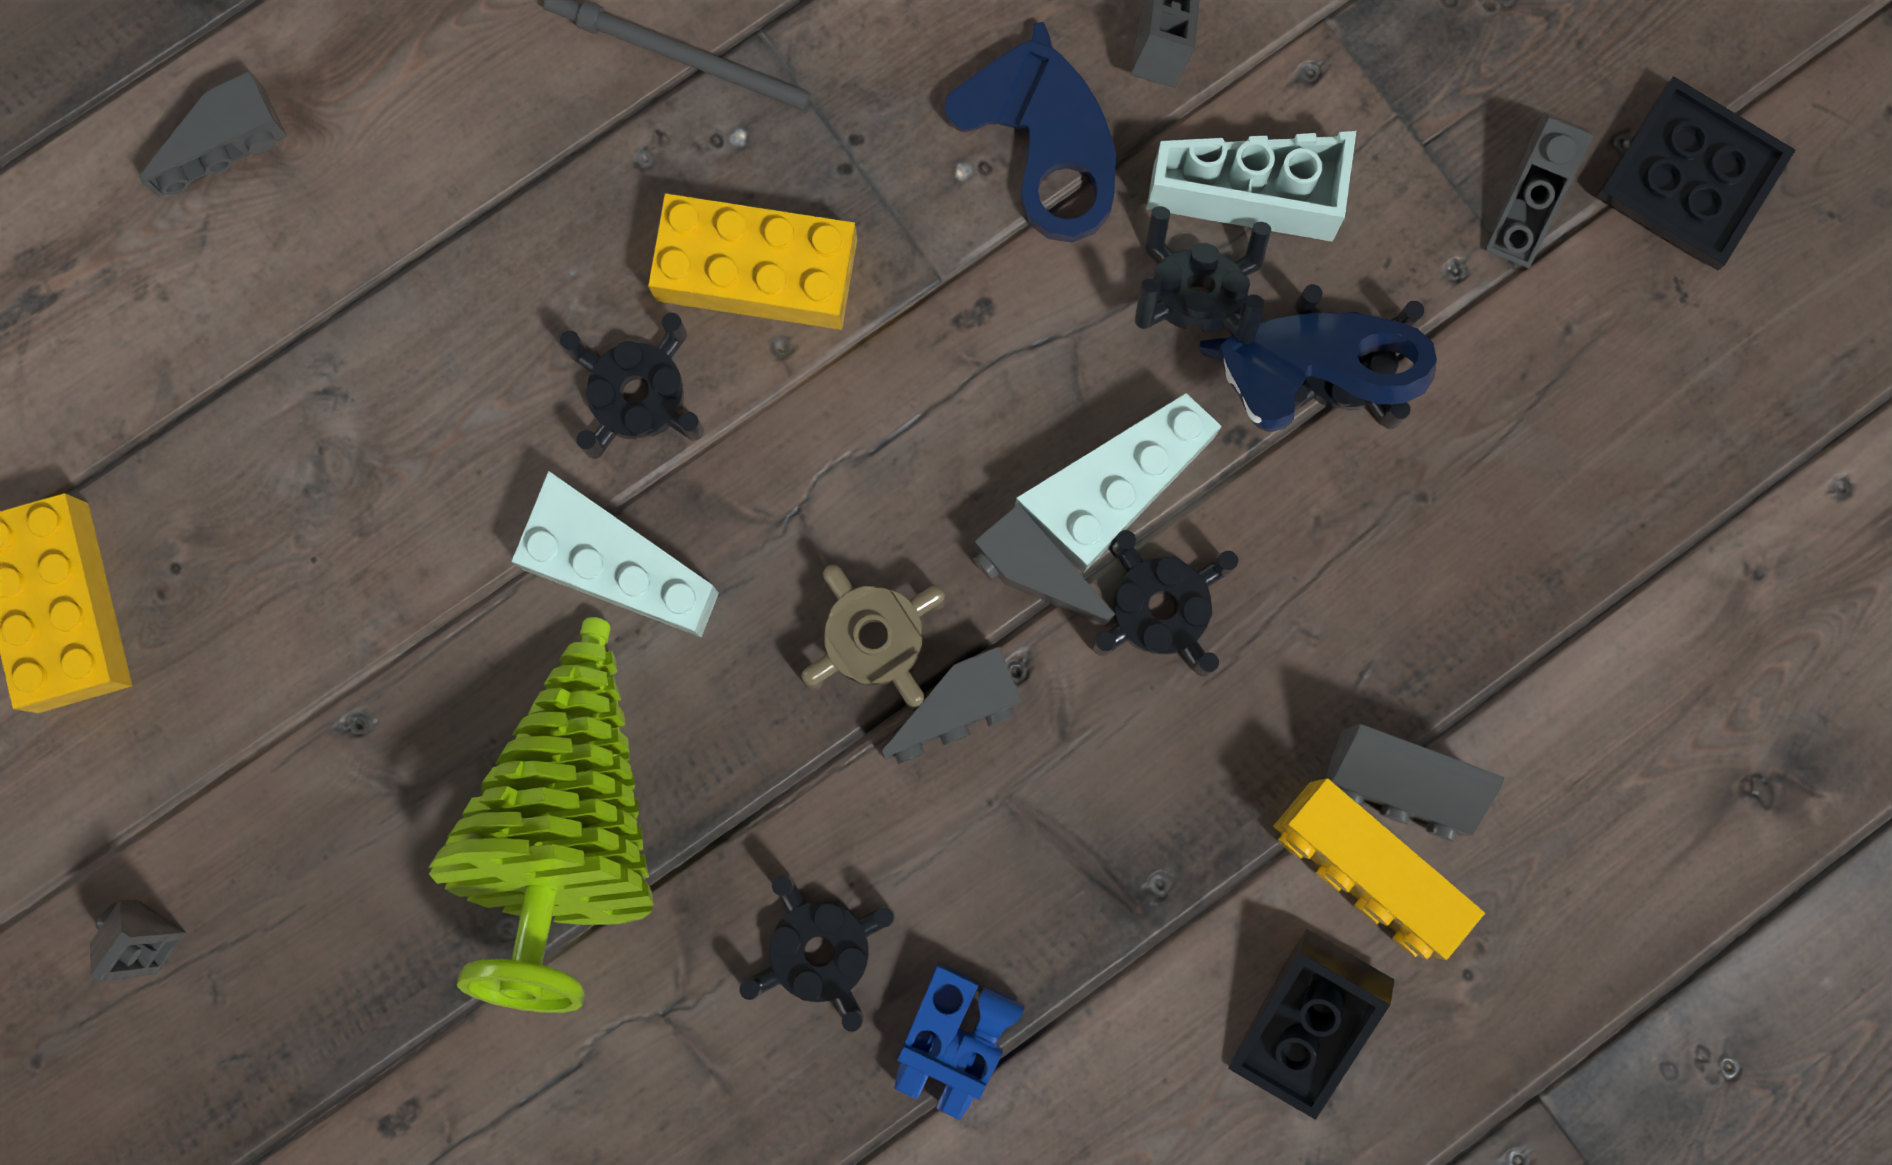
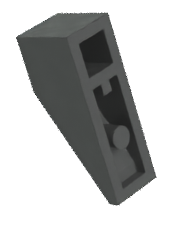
M1200 0L1144 1L1134 43L1132 76L1172 88L1176 87L1195 49Z
M1020 504L1016 505L974 541V550L978 554L973 560L990 580L998 576L1009 587L1103 626L1114 617L1115 613Z
M120 900L117 904L113 903L102 913L96 923V928L99 931L90 942V975L98 982L157 974L186 932L139 900Z

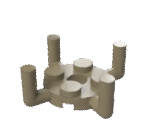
M827 566L823 572V577L828 588L833 591L838 599L833 605L825 625L824 644L827 655L803 670V682L809 689L818 690L823 686L824 679L837 671L848 679L862 685H883L893 682L905 700L906 706L910 710L916 711L924 701V694L909 670L918 659L922 648L923 632L920 616L930 610H940L944 606V590L940 586L933 585L908 600L902 594L882 587L863 586L854 589L839 566ZM877 622L887 629L888 638L882 647L868 649L861 644L859 633L867 623Z

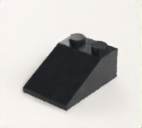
M1306 929L1282 967L1233 1056L1228 1069L1316 1120L1390 1007L1395 979Z

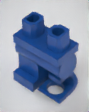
M938 962L905 1043L899 1053L897 1061L901 1062L898 1068L894 1089L918 1099L928 1076L946 1084L936 1108L960 1120L972 1104L973 1099H981L1003 1052V1049L999 1048L996 1043L1006 1028L1019 1021L1024 1010V1004L983 985L978 1001L981 1017L977 1022L974 1032L961 1030L959 1027L978 988V981Z

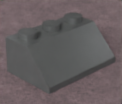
M1358 724L1341 730L1325 779L1331 780L1360 806H1362L1363 800L1381 807L1379 815L1403 824H1408L1410 818L1428 824L1427 833L1454 842L1456 835L1473 836L1502 787L1505 777L1363 724Z

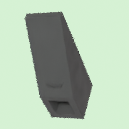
M248 71L206 91L139 175L141 182L158 197L178 194L186 190L190 182L207 174L215 175L228 170L233 165V162L249 154H261L272 149L276 145V141L287 137V134L264 87Z
M1544 111L1522 157L1486 246V251L1530 269L1594 137L1588 129Z
M1000 647L953 665L882 750L885 759L888 760L895 757L897 763L901 764L925 754L922 745L941 738L944 746L971 735L968 726L986 719L988 726L991 727L1015 717L1013 707L1020 705L1022 700Z

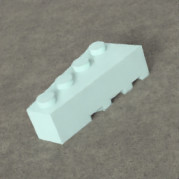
M1356 131L1339 132L1338 136L1316 137V133L1296 134L1294 139L1268 140V136H1249L1247 141L1225 142L1223 138L1161 141L1153 166L1146 209L1152 210L1157 206H1163L1169 209L1171 214L1251 228L1256 222H1266L1271 226V231L1333 242L1345 218Z
M1186 393L1016 498L1015 506L1020 504L1062 554L1082 573H1085L1113 544L1118 533L1126 530L1215 438L1222 426Z
M548 471L511 562L532 574L702 637L719 594L716 588Z

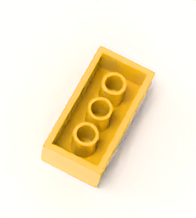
M665 194L648 286L657 302L842 330L857 244L856 226L854 222Z
M66 493L0 511V656L13 709L41 713L132 687L89 504Z
M1328 778L1310 782L1273 825L1282 834L1278 842L1298 859H1302L1304 856L1314 861L1320 867L1316 874L1321 880L1337 892L1341 889L1347 893L1350 892L1358 899L1354 907L1375 925L1381 922L1383 925L1392 928L1396 932L1392 940L1414 958L1419 955L1425 960L1429 957L1447 960L1485 914L1483 910Z

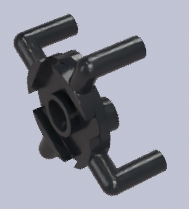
M1163 206L1153 208L1145 250L1158 265L1155 268L1153 279H1145L1141 283L1135 324L1141 329H1148L1163 320H1167L1171 324L1184 329L1187 328V324L1203 326L1202 332H1215L1226 329L1241 344L1249 345L1253 343L1260 323L1264 300L1258 295H1248L1250 280L1247 276L1260 270L1263 266L1271 234V226L1266 222L1254 223L1246 256L1233 262L1221 255L1215 246L1208 243H1199L1190 250L1174 253L1165 244L1171 213L1169 209ZM1202 287L1207 289L1210 293H1206L1203 291H1191L1189 288Z
M1310 284L1303 290L1295 304V309L1299 315L1322 313L1317 307L1323 295L1322 289L1318 285ZM1410 301L1392 321L1401 322L1413 327L1423 316L1424 306L1419 301ZM1393 351L1370 352L1359 359L1360 363L1367 369L1381 374H1395L1399 366L1396 352ZM1313 376L1307 377L1294 394L1296 401L1295 411L1312 399L1330 408L1360 410L1369 407L1387 429L1396 428L1410 414L1411 410L1407 402L1392 405L1376 404L1353 396L1343 388Z
M667 313L663 317L662 326L666 334L657 347L644 343L624 341L600 356L585 346L576 332L566 331L561 335L560 343L570 358L590 371L586 398L591 411L600 422V425L594 433L589 430L581 431L576 439L578 446L589 458L597 459L601 457L615 436L624 439L644 438L651 435L653 437L672 427L689 440L697 441L702 438L704 429L696 414L681 411L684 403L683 381L672 357L685 341L687 331L678 314ZM642 380L648 384L649 393L642 402L629 403L624 400L623 390L629 382Z
M1129 530L1120 531L1112 544V550L1127 571V574L1119 584L1115 595L1114 618L1117 625L1097 636L1093 642L1094 652L1099 656H1106L1127 641L1135 648L1152 654L1172 655L1182 652L1197 675L1208 676L1219 666L1218 657L1211 652L1205 653L1197 641L1206 630L1212 616V602L1208 588L1227 576L1237 566V555L1233 551H1224L1215 561L1198 572L1174 557L1153 558L1143 562L1133 547L1136 542L1134 533ZM1156 594L1170 596L1176 606L1174 616L1167 620L1155 618L1149 610V601L1152 596Z
M776 877L772 882V889L775 894L781 897L788 914L779 922L771 937V967L743 981L739 988L741 996L744 999L752 1000L781 984L788 992L803 1001L827 1002L834 1000L843 1017L842 1025L844 1029L849 1032L857 1031L864 1021V1015L851 990L860 981L867 967L869 957L867 937L890 926L895 919L894 911L890 907L883 906L857 919L847 909L833 903L811 902L806 904L792 877ZM824 937L832 943L834 955L828 964L816 966L807 959L805 950L812 938Z

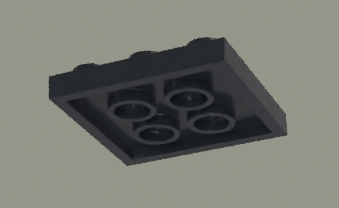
M1673 76L1662 90L1596 197L1718 271L1726 265L1796 150Z

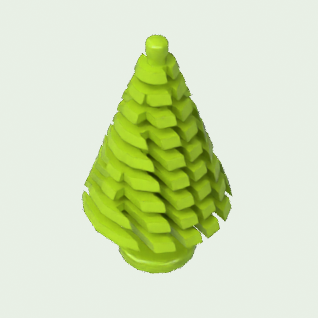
M589 617L583 621L579 635L581 642L568 645L559 660L562 666L554 668L544 683L547 690L539 693L528 713L529 715L523 717L512 734L517 735L516 739L507 743L495 763L496 765L499 764V766L493 767L483 780L481 785V794L483 795L471 798L463 812L464 818L456 823L448 835L449 838L445 843L446 846H443L437 852L429 868L433 867L429 873L437 884L447 883L445 890L458 897H468L467 901L486 908L505 906L502 911L503 913L520 916L511 960L481 959L467 963L459 973L457 986L463 993L494 1005L542 1013H565L578 1010L583 1005L585 991L576 978L563 971L542 965L552 916H555L552 922L614 925L640 920L653 912L651 907L654 905L652 891L648 882H644L643 879L649 877L645 854L639 853V850H643L641 826H637L639 807L638 799H634V792L632 791L635 788V780L631 765L628 763L630 760L628 738L619 730V727L626 726L624 712L618 706L621 696L615 678L612 676L617 672L616 658L612 651H605V644L609 641L611 627L606 620L599 617Z

